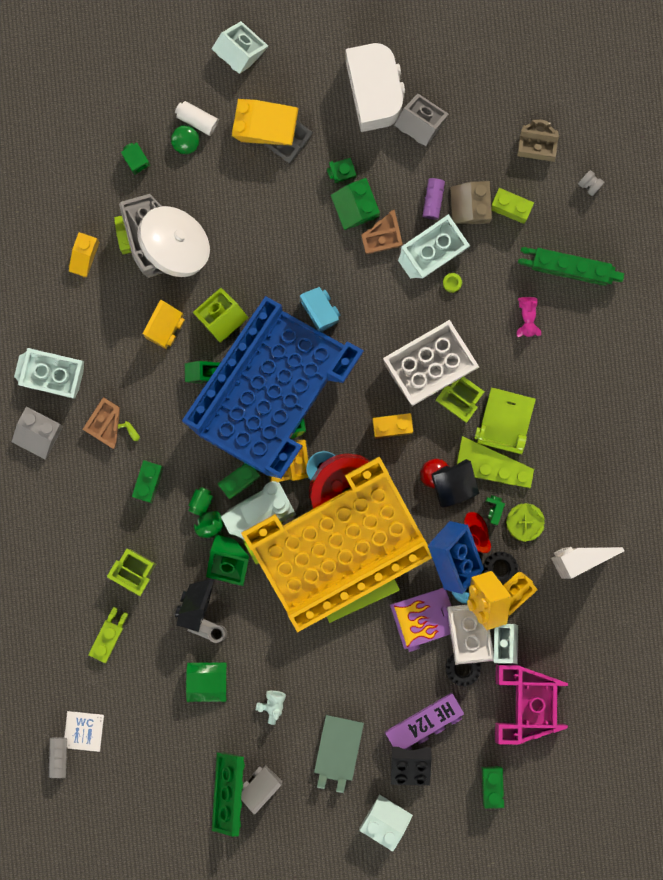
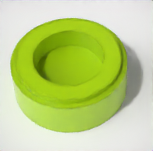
M449 273L444 277L443 287L447 292L455 293L461 288L462 279L458 274Z

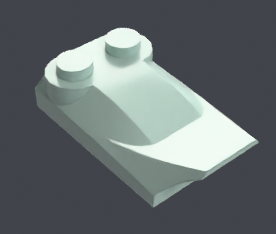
M448 214L401 247L398 261L410 279H423L457 255L463 253L470 245Z
M27 348L24 354L19 355L14 377L17 379L19 386L75 399L83 375L84 361Z
M272 481L267 483L262 491L230 508L221 518L229 534L244 539L241 532L276 514L279 520L283 522L296 515L280 483Z

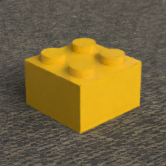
M492 571L471 577L467 606L475 614L478 622L486 630L507 624L511 595Z

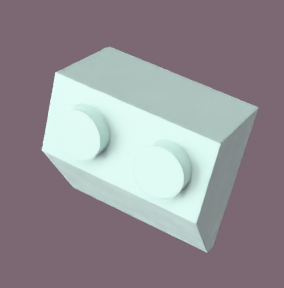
M240 21L221 32L212 50L226 61L233 70L240 74L261 56L268 48V45Z
M379 794L359 830L386 848L394 851L413 815Z

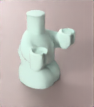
M267 691V703H257L256 711H267L269 713L268 724L275 725L276 720L282 715L286 694L280 691Z

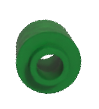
M202 487L199 490L195 489L188 505L190 506L188 511L202 517L207 512L213 498L210 495L211 491Z

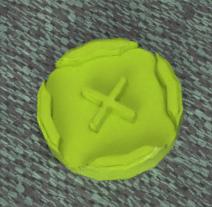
M518 504L507 515V530L517 540L524 542L534 540L544 530V515L533 504Z

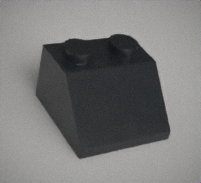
M213 579L192 583L187 591H183L180 602H183L182 606H178L175 617L178 618L177 626L199 632L210 601L214 583Z

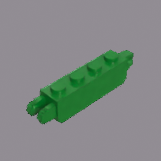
M521 247L520 250L523 254L534 255L533 261L524 258L518 260L519 264L532 267L534 271L603 286L612 284L613 281L622 282L625 273L615 271L616 267H613L610 263L538 247L537 249Z

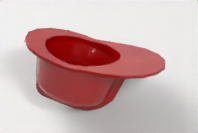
M469 512L464 518V524L469 526L478 553H488L491 550V543L486 522L478 513Z

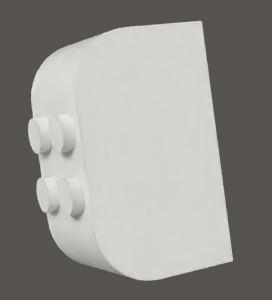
M379 43L346 49L345 61L361 132L393 125L398 120L402 111L405 88L404 83L399 81L401 69L400 65L396 64L392 51L387 46Z

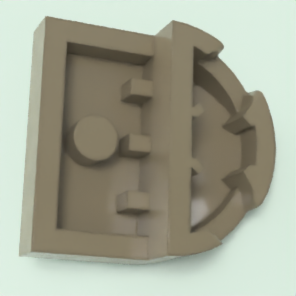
M532 120L530 124L524 125L521 130L517 156L555 162L559 139L558 131H555L548 121Z

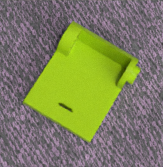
M491 387L481 428L477 427L474 438L478 439L477 443L522 455L536 399Z

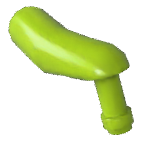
M125 421L123 424H118V429L127 428L133 441L140 439V436L129 422Z

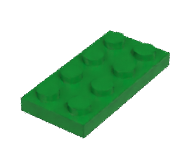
M217 752L212 831L232 837L239 836L241 827L242 780L245 767L243 756Z

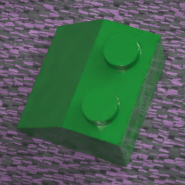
M367 178L348 184L331 195L344 231L380 217V211Z

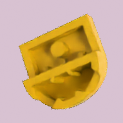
M522 572L516 573L503 585L511 595L509 616L537 591L533 581Z

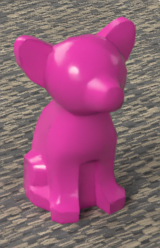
M518 298L519 307L522 309L524 325L517 330V337L522 335L526 337L540 336L541 330L534 324L537 298Z

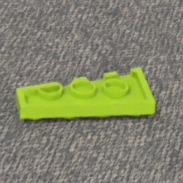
M462 436L457 464L465 459L471 461L475 478L531 488L533 468Z

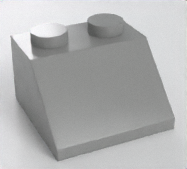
M417 93L404 107L394 126L399 128L401 132L413 137L418 143L427 146L449 114Z
M26 406L17 423L12 443L46 460L63 425Z
M266 765L263 768L259 766L252 774L254 778L250 783L246 781L243 784L241 800L253 814H256L282 785V780Z

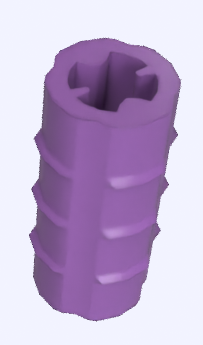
M428 179L422 217L433 220L439 219L445 185L444 180Z

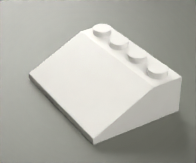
M450 320L383 358L389 373L412 406L479 368Z
M565 547L554 552L555 556L551 559L562 579H572L624 552L623 547L574 549L572 547Z

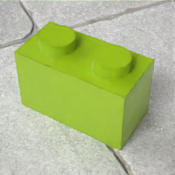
M499 188L491 205V210L525 224L534 202Z

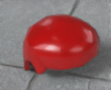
M439 458L424 463L419 472L423 484L435 489L431 474L446 465L448 466V464Z

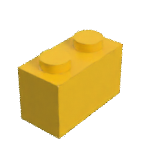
M411 413L372 419L375 439L413 434Z

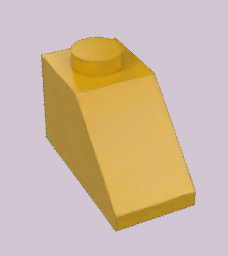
M78 233L72 249L69 272L87 278L100 243L97 238Z

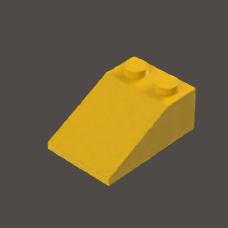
M238 99L232 136L245 143L292 145L299 108L259 100Z

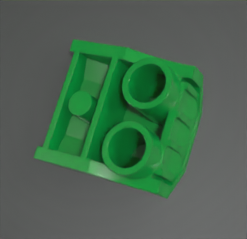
M227 662L187 663V702H226Z

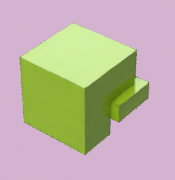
M462 377L453 382L451 386H446L435 401L467 423L478 408L475 404L485 391L467 378Z
M127 548L120 561L116 560L107 577L141 596L151 580L149 576L156 564Z

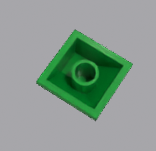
M215 535L206 577L244 586L249 561L248 554L235 539Z

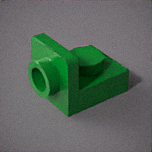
M351 157L335 163L333 161L329 162L327 173L329 179H333L334 183L356 177Z
M493 495L490 498L486 497L484 502L495 505L494 508H490L487 518L490 519L489 524L497 526L505 503L501 502L502 498Z

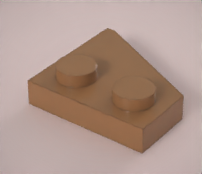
M395 210L390 211L387 216L361 235L365 254L403 246Z
M103 397L83 430L112 449H115L120 407Z

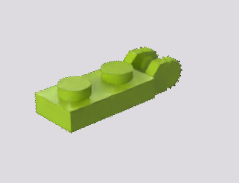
M115 607L111 610L108 619L105 620L88 654L105 664L124 629L122 627L129 615L124 612L118 625L113 624L112 621L118 610Z

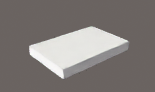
M467 605L447 607L455 665L494 661L490 630H486L478 622L477 617L469 610Z

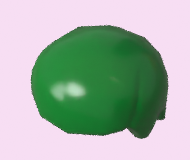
M188 125L176 128L171 135V144L174 150L180 154L195 152L199 146L198 132Z
M218 511L206 513L198 518V526L194 524L195 532L202 538L214 537L222 530L223 520Z

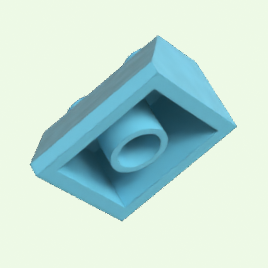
M318 287L301 294L300 302L317 330L323 332L339 323L338 317L341 315L336 306L332 307L329 300L331 298L327 291H322Z

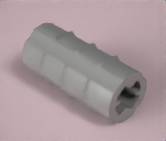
M50 738L48 757L49 778H66L67 738Z

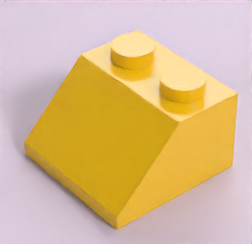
M160 300L142 334L146 339L167 349L168 345L172 346L176 339L174 334L177 328L179 330L182 328L185 319H183L184 315L179 310Z

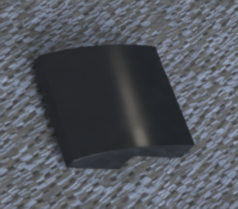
M467 459L453 467L446 465L431 474L439 504L442 508L461 503L480 494L471 461Z

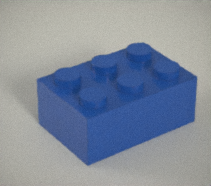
M449 521L428 544L444 590L463 594L471 584V577L480 575L484 570L469 526L466 524Z

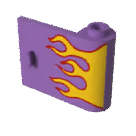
M444 588L390 605L404 649H408L411 652L420 649V644L451 634L447 607L451 606V603Z

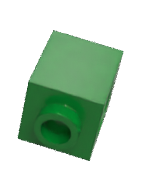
M137 142L126 145L123 151H121L123 158L134 175L151 166Z

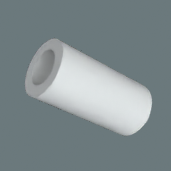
M186 101L183 104L179 103L175 110V113H177L176 118L209 136L212 135L219 121L218 118Z

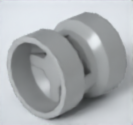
M590 170L578 185L586 188L588 194L593 196L605 182L601 178L597 179L595 173Z

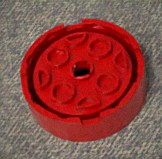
M340 454L323 462L310 482L309 497L313 509L340 495L345 488H351L345 475L365 465L370 460L356 454Z

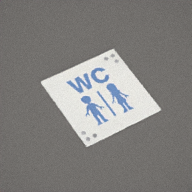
M67 711L64 738H67L68 749L100 752L104 715Z

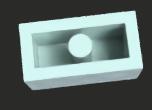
M505 624L494 628V663L518 664V625Z

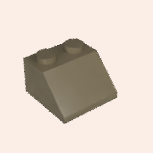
M490 181L468 182L450 187L452 220L456 225L491 222Z

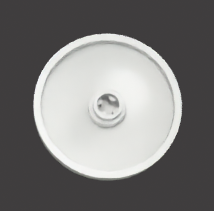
M162 206L150 210L140 221L137 232L140 248L146 258L162 272L176 277H188L199 272L208 261L210 246L207 235L201 225L186 212L174 207Z

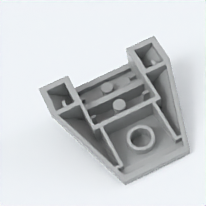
M151 194L120 202L119 206L132 256L141 272L148 278L164 273L156 268L143 254L137 235L138 226L143 217L150 210L162 206Z

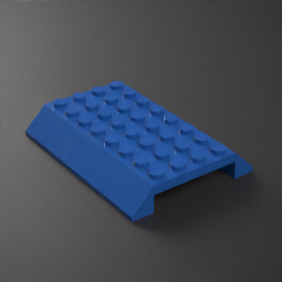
M265 296L182 422L204 440L263 474L282 479L302 448L301 444L290 438L327 381L344 383L364 350L348 341L343 345L282 310L281 304Z

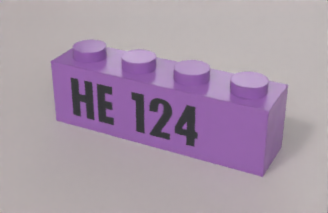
M450 693L386 730L385 734L393 747L411 750V745L418 742V744H421L429 739L428 735L431 733L438 734L445 730L444 726L451 722L453 725L462 720L461 716L464 713L454 695Z

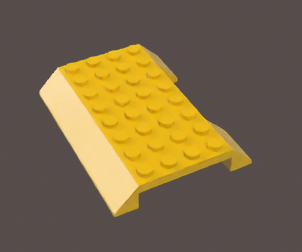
M380 456L345 475L351 486L349 490L302 516L282 525L277 515L274 514L241 532L248 547L254 553L286 609L288 617L297 633L432 558L428 544L418 529Z

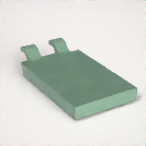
M326 715L314 773L320 774L317 788L325 789L328 778L338 781L336 792L344 793L346 780L352 781L364 725L363 722Z

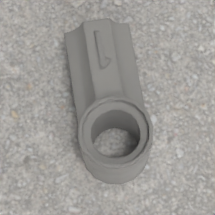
M205 619L202 621L199 632L187 630L214 643L222 642L227 637V630L224 626ZM216 628L222 631L220 639H216L213 636V631Z

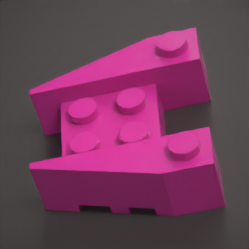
M496 664V684L516 685V723H495V743L518 745L568 728V725L557 724V686H568V683L518 665Z

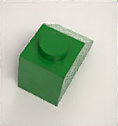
M208 361L185 363V382L207 383L220 363Z

